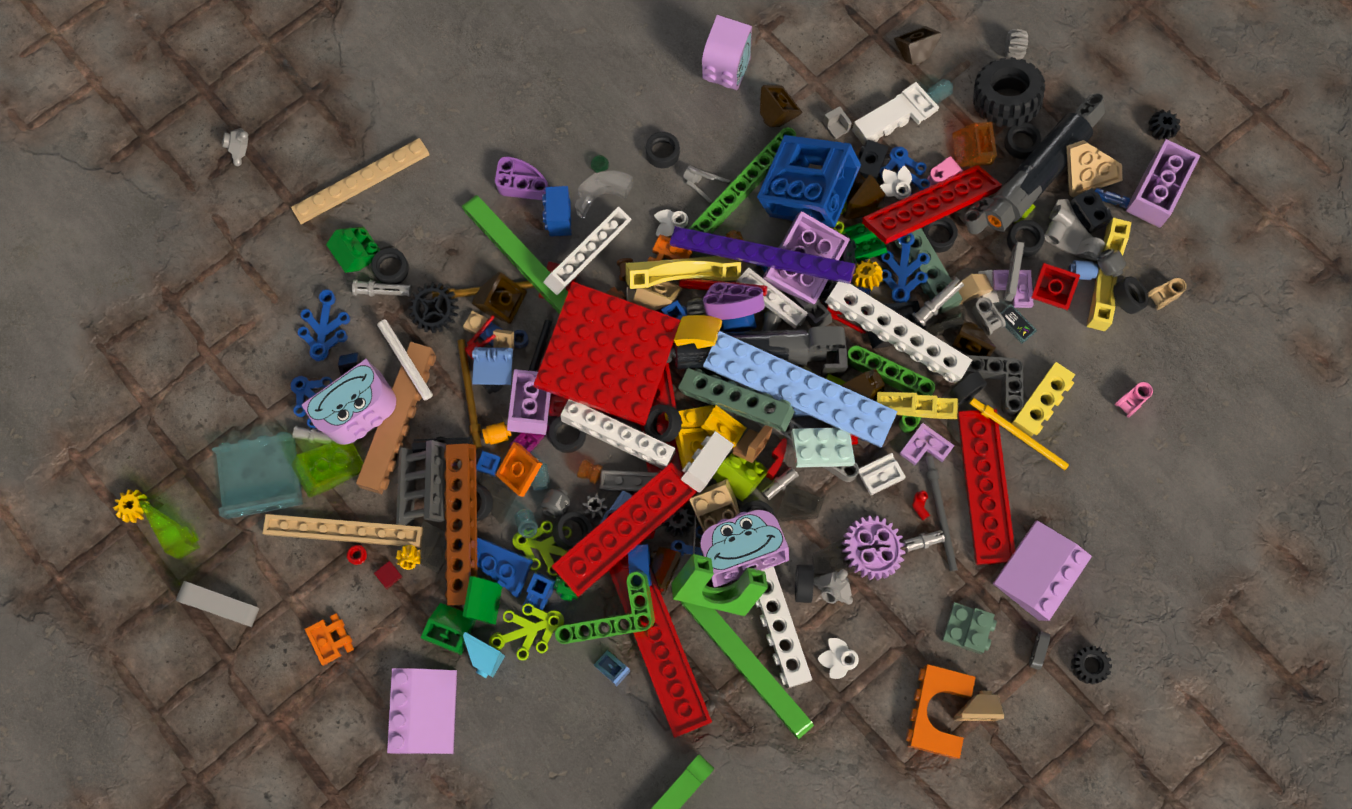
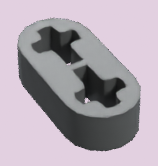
M1038 632L1029 660V667L1037 670L1042 668L1050 641L1049 633Z

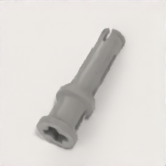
M955 277L930 302H925L924 306L917 313H913L912 316L924 327L926 325L925 322L933 315L936 316L938 309L964 287V284L962 282L958 283L960 280Z
M354 279L352 293L354 296L366 294L373 297L375 294L410 297L411 285L376 283L374 280L368 282ZM385 288H388V289H399V291H396V290H385Z

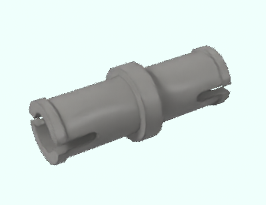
M294 427L293 438L308 440L313 444L315 442L330 446L333 444V440L321 431H318L317 428Z
M790 467L781 476H776L774 481L761 492L769 501L778 492L784 491L786 486L799 475Z
M938 530L928 534L921 533L918 537L903 540L904 548L907 547L905 551L910 552L919 548L927 549L930 545L944 542V534L940 535L943 532Z

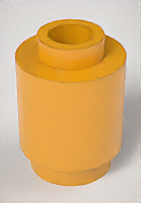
M505 422L489 425L482 429L485 444L490 443L492 445L508 441V436H512L511 431H507Z

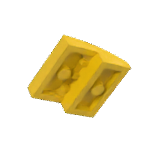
M705 315L683 316L674 341L677 346L695 343L697 349L715 346L722 320Z

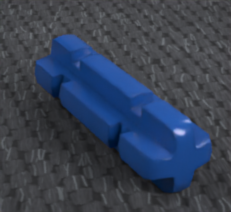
M1100 188L1094 190L1104 202L1113 205L1119 204L1123 208H1127L1130 198L1120 197L1121 195L1109 191L1103 192L1104 190Z

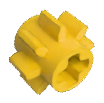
M413 545L402 546V551L397 550V564L406 570L415 568L416 564L421 563L420 550H417Z

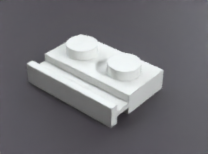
M917 82L897 95L911 111L910 116L918 125L939 109V106Z
M893 453L860 468L858 472L870 496L906 478L898 462L894 459Z

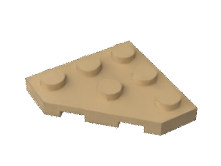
M1084 140L1067 146L1070 196L1075 197L1090 188L1095 190L1096 188H1102L1123 181L1122 164Z

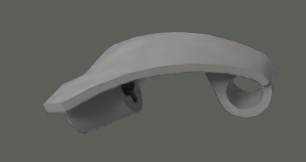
M1068 199L1057 200L1050 214L1051 222L1045 233V240L1069 254L1089 260H1098L1100 258L1099 254L1102 253L1105 247V242L1093 237L1084 228L1075 215Z

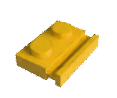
M717 405L713 407L701 426L711 436L716 431L733 443L732 449L735 448L743 432L746 430L744 425Z

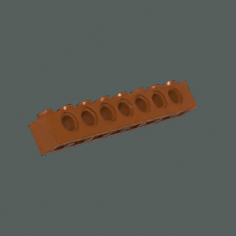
M450 444L446 445L444 459L446 461V470L444 472L446 490L444 497L446 500L445 519L447 527L445 530V539L447 540V549L445 551V558L447 560L445 572L447 590L445 597L447 605H465L470 576L478 577L476 445ZM461 461V467L458 469L457 464ZM459 480L461 481L460 489L458 488ZM459 500H461L462 506L460 509L458 508ZM459 520H461L462 526L460 529L458 527ZM460 540L462 541L461 549L458 546ZM460 560L462 561V568H461V569L459 568V565H458ZM460 580H461L462 583H463V586H462L461 589H460V587H459V581H460Z

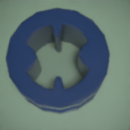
M523 330L514 331V346L519 349L526 347L529 343L527 333ZM517 336H520V337L524 336V337H523V340H524V341L521 342V343H520V341H518V343H517V342H516V341H517V338H516V337H517Z

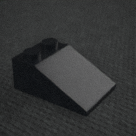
M918 301L883 304L928 332L926 325L923 327L912 316L913 313H917L920 310ZM877 319L880 325H884L882 320ZM894 329L895 334L901 336V333ZM867 331L872 349L893 346L888 341L885 342L879 339L872 331Z

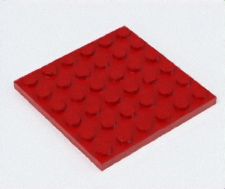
M572 282L533 387L645 426L681 320Z

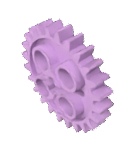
M868 516L866 519L860 518L847 528L848 532L843 535L847 540L842 542L847 548L843 549L842 552L848 553L844 560L851 561L849 567H856L854 573L861 571L862 578L868 574L869 580L873 579L874 576L876 580H879L882 577L884 579L889 577V574H894L895 570L901 567L899 563L903 562L904 559L900 556L905 554V551L900 548L905 546V544L899 543L902 536L896 535L898 529H891L893 523L886 525L885 518L879 522L878 516L873 518V520L871 516ZM878 534L883 536L884 541L879 539ZM860 535L865 538V543L861 541ZM882 553L887 556V561L883 559ZM863 554L868 557L869 562L864 560Z

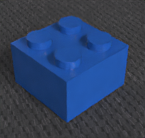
M568 186L545 187L546 194H542L545 230L549 231V236H571V201Z

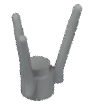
M691 165L688 166L684 173V178L688 180L686 184L695 189L709 203H712V200L694 184L695 182L699 183L702 177L726 183L731 182L728 179L702 171Z

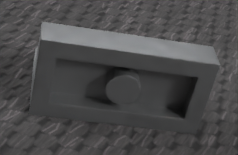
M846 348L838 349L834 357L835 364L823 365L820 376H826L828 373L833 376H843L848 367Z

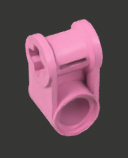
M948 157L931 169L927 180H929L930 186H933L963 172V170L952 157Z
M1141 382L1129 393L1127 392L1115 405L1119 406L1129 418L1151 397L1153 389L1150 384ZM1138 389L1142 390L1145 396L1139 395Z

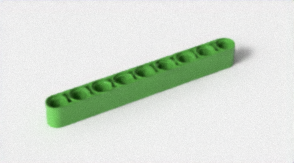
M788 127L782 129L688 229L712 234L766 177L776 155L773 150H778L784 135L796 136L794 129ZM749 175H755L756 177L751 178ZM742 187L744 190H738L737 188ZM725 200H732L733 202L726 203ZM719 212L721 215L715 216L713 213ZM702 225H707V226H709V227L706 228V229H703V228H701L700 226H702Z
M475 195L463 204L462 208L470 219L560 315L568 291L564 288L556 295L543 283L551 273L478 195Z
M680 601L797 739H800L814 726L806 714L715 609Z

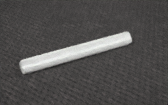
M387 320L380 321L377 325L423 400H428L433 396Z

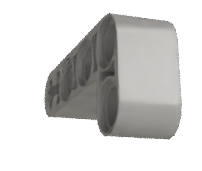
M183 581L176 597L177 602L249 627L253 626L260 609Z

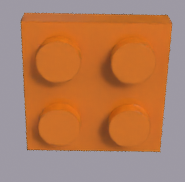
M513 442L495 475L518 496L524 497L542 463L522 445Z

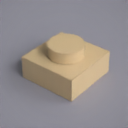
M472 311L463 328L476 334L488 318Z
M501 329L493 331V334L496 335L493 339L494 348H513L514 350V332Z

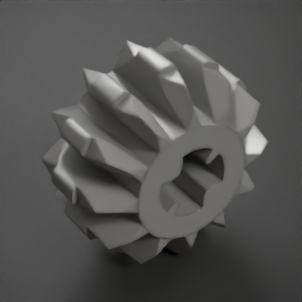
M1012 29L1008 32L1004 46L1006 58L1023 59L1029 42L1026 30Z

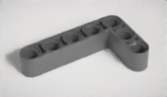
M965 355L972 359L970 364H975L978 370L972 369L969 365L963 377H968L978 371L984 379L1001 380L1002 411L1007 416H1015L1023 407L1022 362L1016 358ZM943 360L944 364L950 367L949 362ZM989 365L995 366L997 371L991 370ZM926 366V370L929 374L934 376H942L937 372L930 371ZM1008 366L1014 367L1016 372H1011ZM1008 384L1014 385L1016 390H1011ZM1008 403H1014L1016 409H1012Z

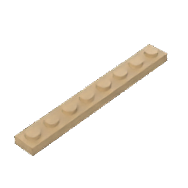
M418 138L291 208L300 224H303L429 156V152L421 139Z
M266 514L263 534L393 546L413 545L421 548L423 528Z

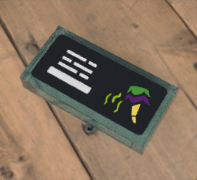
M1012 304L1000 313L1006 322L1005 327L1022 344L1037 332Z

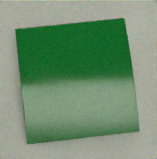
M859 223L844 228L842 234H847L856 243L855 258L857 262L888 253L885 243L864 224Z
M470 576L463 617L496 625L502 586L489 580Z

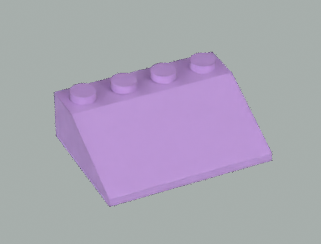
M801 211L796 215L779 248L839 260L850 239ZM768 267L762 277L773 287L813 305L817 302L828 279Z
M1035 521L993 584L1038 621H1049L1092 556L1076 543L1041 522Z
M392 668L387 753L454 754L457 670Z

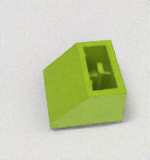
M732 453L721 463L712 478L718 483L728 479L734 495L743 502L765 478L768 470L762 463L756 460L751 463Z

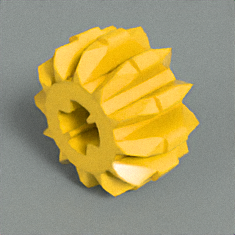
M870 259L865 263L861 261V264H857L855 267L852 283L855 284L856 288H862L864 292L867 288L872 291L874 286L879 287V282H882V268L877 262L872 263Z
M131 489L127 490L126 494L120 493V500L115 499V502L118 503L117 506L113 507L115 511H118L116 516L122 518V521L126 523L129 521L136 523L137 518L140 520L144 519L143 513H149L145 509L150 505L146 501L147 496L139 490L134 492Z

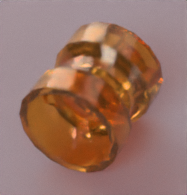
M584 459L580 465L577 477L589 479L591 483L596 484L603 466L599 464L593 465L590 461Z

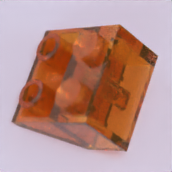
M992 122L973 123L952 133L955 162L960 167L993 164L997 151Z

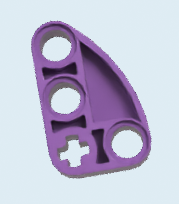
M502 157L498 161L495 184L500 195L542 200V194H546L545 187H548V182L536 168L512 157ZM505 167H511L508 170H504ZM521 185H526L524 188H518ZM539 187H544L543 190H537Z
M718 282L709 288L703 298L706 316L716 317L721 320L749 316L765 308L763 290L756 286Z

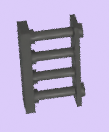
M434 440L426 441V451L413 453L411 449L399 448L397 525L414 526V518L423 516L426 520L444 521L445 443ZM426 459V469L416 471V461ZM425 478V489L415 491V480ZM425 497L424 508L414 510L415 499Z

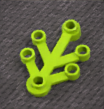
M544 521L541 527L529 533L526 531L517 532L513 537L514 547L524 551L526 557L532 559L533 562L539 563L537 568H532L531 566L530 569L538 571L541 568V562L535 558L531 548L540 551L548 567L549 575L552 577L558 576L557 573L552 574L550 572L554 561L549 553L562 557L568 551L553 546L556 543L553 536L542 542L534 540L544 533H551L553 530L552 523ZM546 524L551 526L549 530H544ZM564 526L562 531H570L569 535L565 536L566 539H569L572 536V531L569 527ZM521 537L526 538L523 544L519 543Z
M525 603L522 607L523 614L527 616L534 615L542 619V621L534 623L515 614L513 610H506L503 614L504 621L508 623L514 622L523 626V628L504 635L494 633L490 636L489 645L496 650H500L504 647L505 643L526 636L522 647L517 651L518 659L526 660L537 632L546 628L542 639L536 644L537 652L545 653L553 631L564 624V617L561 612L552 610L547 613L534 607L532 603ZM526 606H531L532 611L526 612L524 608ZM506 613H512L513 618L507 619L505 617ZM555 617L558 619V622L552 624L550 619ZM499 639L501 644L495 645L493 640ZM543 643L546 645V648L540 650L538 645ZM524 650L526 651L527 655L525 657H521L519 655V652Z

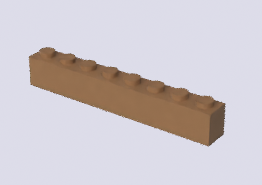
M410 342L407 354L425 383H427L430 375L429 369L430 366L434 365L436 355L432 348ZM402 365L392 388L396 396V407L393 413L377 427L356 482L360 488L381 495L388 488V478L390 472H393L396 467L395 459L397 454H399V448L403 447L402 441L404 436L408 435L410 419L414 418L416 414V403L422 398Z

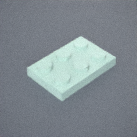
M839 428L792 429L791 437L796 468L854 465L855 460L850 433Z

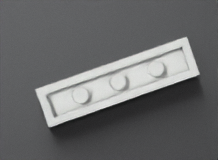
M748 268L739 277L736 283L767 286V295L763 296L765 306L793 328L804 323L808 313L753 270Z

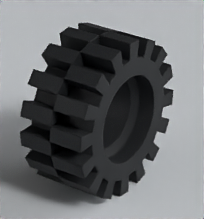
M1088 646L1074 654L1071 668L1075 670L1073 674L1079 677V681H1084L1086 684H1096L1108 678L1107 675L1111 674V671H1109L1112 668V664H1109L1111 658H1107L1106 655L1108 653L1106 651L1102 652V648ZM1088 657L1097 660L1099 664L1097 672L1090 673L1086 670L1084 662Z

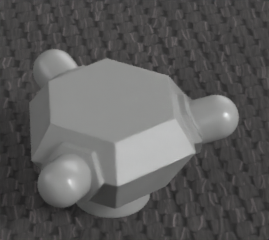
M242 128L232 130L230 134L224 133L222 147L227 148L232 154L234 165L240 166L242 164L241 158L245 156L248 144V133Z
M842 569L839 572L835 571L814 578V585L822 590V598L826 602L833 604L836 601H840L848 605L853 602L849 579L847 578L848 572Z

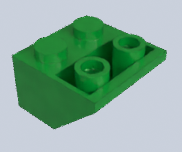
M365 227L335 230L326 244L345 273L360 271L372 263L376 253L381 251Z
M440 603L428 619L421 639L462 655L466 646L463 634L465 632L471 634L476 620L463 617L462 611Z

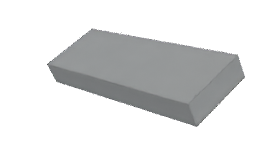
M1017 242L1012 250L1004 298L1007 301H1012L1017 291L1024 243Z
M601 470L599 489L638 492L658 473Z

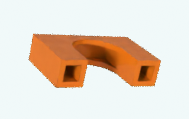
M927 664L919 671L918 680L921 681L920 688L916 689L914 700L917 703L915 709H912L910 714V721H913L912 727L907 730L906 734L908 747L953 759H960L964 738L947 734L934 728L927 716V706L930 699L937 693H948L967 699L972 697L975 676Z

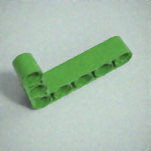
M853 346L847 353V364L850 367L865 373L875 369L868 365L869 362H874L877 365L876 370L883 382L902 392L932 396L935 390V384L932 380L865 348ZM857 354L860 357V359L855 360L851 357V355ZM886 370H891L894 376L887 375ZM908 378L912 384L904 383L903 379ZM920 387H927L929 392H923ZM902 415L899 427L903 432L911 433L916 429L922 417ZM905 419L912 420L914 425H907Z
M635 571L627 577L632 613L562 625L555 631L556 640L561 644L640 632L651 628L654 625L655 616L649 581L645 572ZM635 575H639L642 579L640 586L635 585L633 582ZM638 595H642L645 598L644 606H640L637 603L636 598ZM642 615L646 616L649 620L647 626L640 623ZM621 619H626L629 622L628 629L621 627ZM602 622H606L609 625L608 632L602 631ZM583 625H586L590 630L588 636L584 635L581 631ZM564 628L570 632L569 639L564 638L562 635Z
M699 754L651 809H680L715 768Z

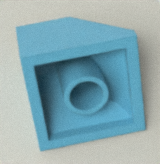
M465 632L463 638L472 665L477 668L476 673L484 678H487L488 675L494 677L505 656L500 651Z

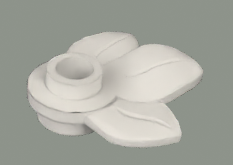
M905 166L898 173L884 169L882 174L884 184L880 187L885 192V196H895L899 200L909 197L911 194L909 184L912 180L910 171ZM899 189H903L904 194H901Z
M666 209L654 215L661 223L656 231V236L658 237L660 234L672 237L675 226L685 228L688 224V216L682 211L672 212ZM681 219L682 222L677 223L676 220Z
M829 638L830 650L822 653L818 657V661L826 668H830V678L840 679L846 675L848 670L854 669L857 666L859 658L855 651L848 649L847 644L843 640ZM846 656L851 657V663L845 662L844 659Z

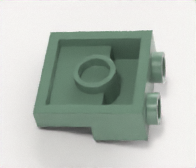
M954 602L942 641L977 654H982L985 650L988 651L991 645V639H988L989 633L994 631L997 620H994L995 614Z

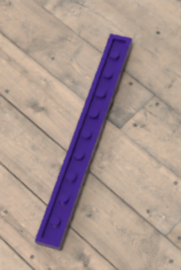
M676 226L669 243L677 248L851 284L856 267L854 263Z

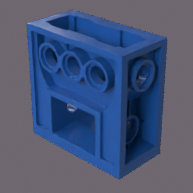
M784 135L757 198L769 217L794 221L796 215L802 211L826 226L835 228L861 163L850 143ZM809 164L823 166L821 170L808 168Z

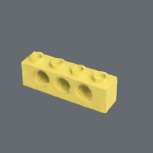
M1055 362L1011 424L1030 437L1033 434L1037 436L1044 427L1041 425L1043 420L1048 421L1054 413L1051 410L1053 406H1058L1063 400L1062 393L1064 390L1068 392L1074 384L1072 379L1075 374ZM1051 384L1057 385L1058 390L1053 389ZM1040 398L1046 399L1048 405L1043 404ZM1030 413H1035L1038 419H1033Z

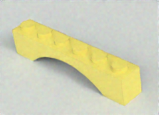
M1113 218L1106 227L1105 247L1102 252L1113 248V250H1119L1123 256L1132 222ZM1098 267L1087 327L1106 331L1113 321L1115 311L1113 287L1117 283V277L1112 275L1105 276L1100 267Z
M720 256L626 263V282L630 289L647 288L662 282L679 279L732 281L738 280L741 276V261Z

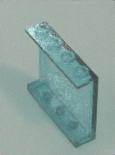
M280 432L272 437L260 436L257 440L251 441L248 439L239 440L236 444L222 443L218 445L219 447L212 448V451L217 455L222 507L219 508V516L225 520L303 505L296 442L290 433Z

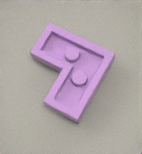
M993 270V290H1006L1009 270ZM1020 270L1017 291L1013 298V308H1032L1034 303L1033 299H1031L1033 292L1031 270Z
M922 423L900 452V455L913 465H916L927 451L943 462L954 445Z

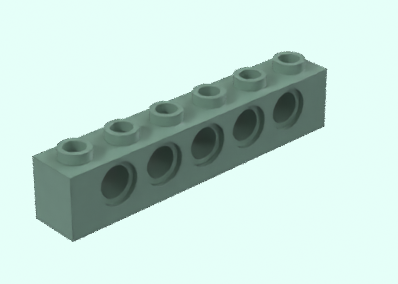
M920 228L911 232L915 237L914 244L917 247L910 246L909 263L914 262L920 253H926L930 256L929 263L926 265L922 264L913 272V275L916 276L920 271L934 275V279L928 277L927 282L921 283L923 292L928 294L932 300L939 294L936 290H943L952 280L923 230ZM910 236L905 238V242L910 241ZM896 239L895 243L897 247L902 249V245L899 243L898 239ZM924 274L919 276L920 281L924 279ZM958 291L938 309L939 315L960 305L962 297Z
M688 368L678 387L685 396L713 406L717 405L723 410L786 432L795 412L791 403L784 399L775 400L773 396L767 393L759 394L750 387H739V384L729 380L726 382L717 375H706L704 371L695 368V370ZM703 383H706L704 388H700ZM723 389L721 394L716 395L718 390ZM740 395L738 400L733 401L735 396ZM757 401L756 406L750 407L751 403ZM770 408H775L772 413H767Z

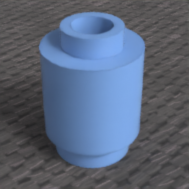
M1074 260L1069 265L1068 271L1079 274V279L1091 280L1097 277L1098 265L1091 261Z

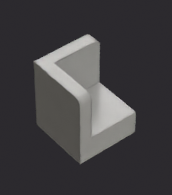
M839 106L825 114L823 124L832 137L837 139L850 131L852 122Z

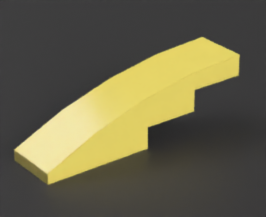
M877 392V402L898 411L896 415L957 419V398H938L937 396L917 395V393Z

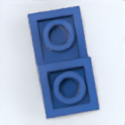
M640 544L628 553L629 574L635 571L645 572L648 577L649 586H651L649 545ZM635 575L633 582L635 585L640 586L642 579L639 575Z

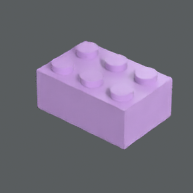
M514 369L507 431L546 435L551 393L533 387L538 372Z

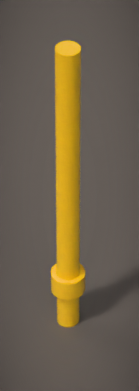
M974 397L971 399L969 404L981 411V415L991 418L1063 470L1068 468L1069 464L998 415L988 404L984 405Z

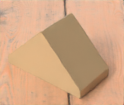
M971 274L961 281L964 287L958 291L962 297L960 304L993 291L986 274Z

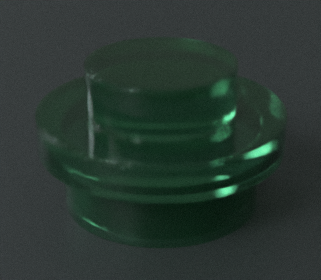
M602 155L595 156L591 161L592 170L596 173L606 172L609 168L608 159Z

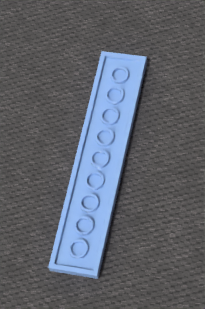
M719 331L716 344L712 346L703 365L704 368L750 387L759 393H767L773 396L775 400L784 399L791 403L792 408L880 448L898 412Z

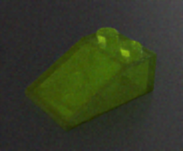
M331 442L296 455L292 467L310 498L324 493L360 474L364 463L353 443L343 445Z
M145 501L139 502L165 553L180 560L200 548L197 542L200 539L194 530L191 531L187 526H183Z

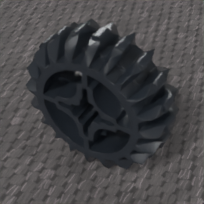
M431 282V286L428 283H424V289L420 286L417 287L419 293L413 292L412 294L415 296V299H409V302L413 303V306H408V309L413 310L409 316L415 317L412 322L414 324L419 322L418 328L422 329L424 327L425 332H429L430 328L432 333H436L437 329L439 332H443V326L449 329L450 325L448 322L455 323L452 316L458 317V313L454 312V309H459V306L454 305V303L458 302V299H452L455 293L453 291L449 292L450 287L448 286L443 289L442 283L436 285L435 282ZM430 293H440L438 297L435 296L433 300H428L425 298V296H427ZM444 298L447 302V312L442 308ZM421 303L425 307V311L423 313L424 317H422L420 311ZM429 304H434L439 312L433 311ZM435 315L441 316L443 318L436 323L428 322V320L430 318L432 319Z

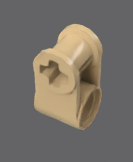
M1174 278L1154 288L1147 294L1156 304V309L1159 310L1179 298L1186 290V283L1181 278ZM1172 286L1176 287L1178 289V292L1174 291L1172 289Z

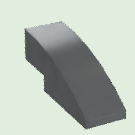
M787 293L794 303L808 313L806 320L812 327H826L832 322L831 313L822 305L819 298L815 305Z

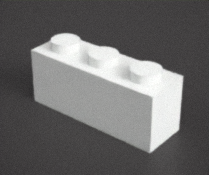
M897 96L856 120L852 131L862 145L866 146L868 140L877 142L883 135L888 136L895 128L905 126L909 122L911 111L902 99Z
M716 431L711 437L706 436L701 443L703 446L702 450L698 448L691 457L694 459L693 463L688 462L682 470L685 474L681 480L698 493H701L734 446L733 443Z

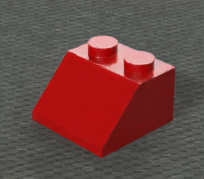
M1043 263L1036 278L1031 299L1068 311L1080 275Z

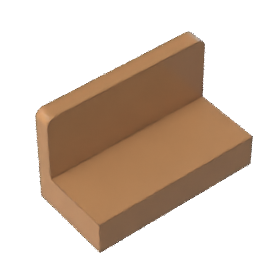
M765 425L759 433L749 429L735 446L732 453L753 463L769 442L772 427Z

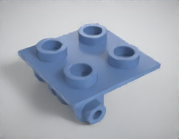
M475 347L472 351V357L474 358L472 384L511 385L513 348Z

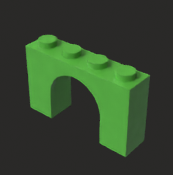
M696 554L690 557L671 583L673 600L745 616L768 588L766 573L748 567L732 585L722 588L706 586L714 575L712 559Z

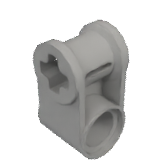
M982 297L975 303L972 308V314L986 335L989 336L999 327L1003 328L1006 326L1003 316L989 298ZM979 305L984 306L986 311L980 310Z

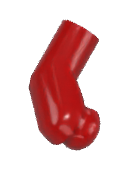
M923 490L914 495L912 504L913 509L922 521L930 516L924 507L928 494Z

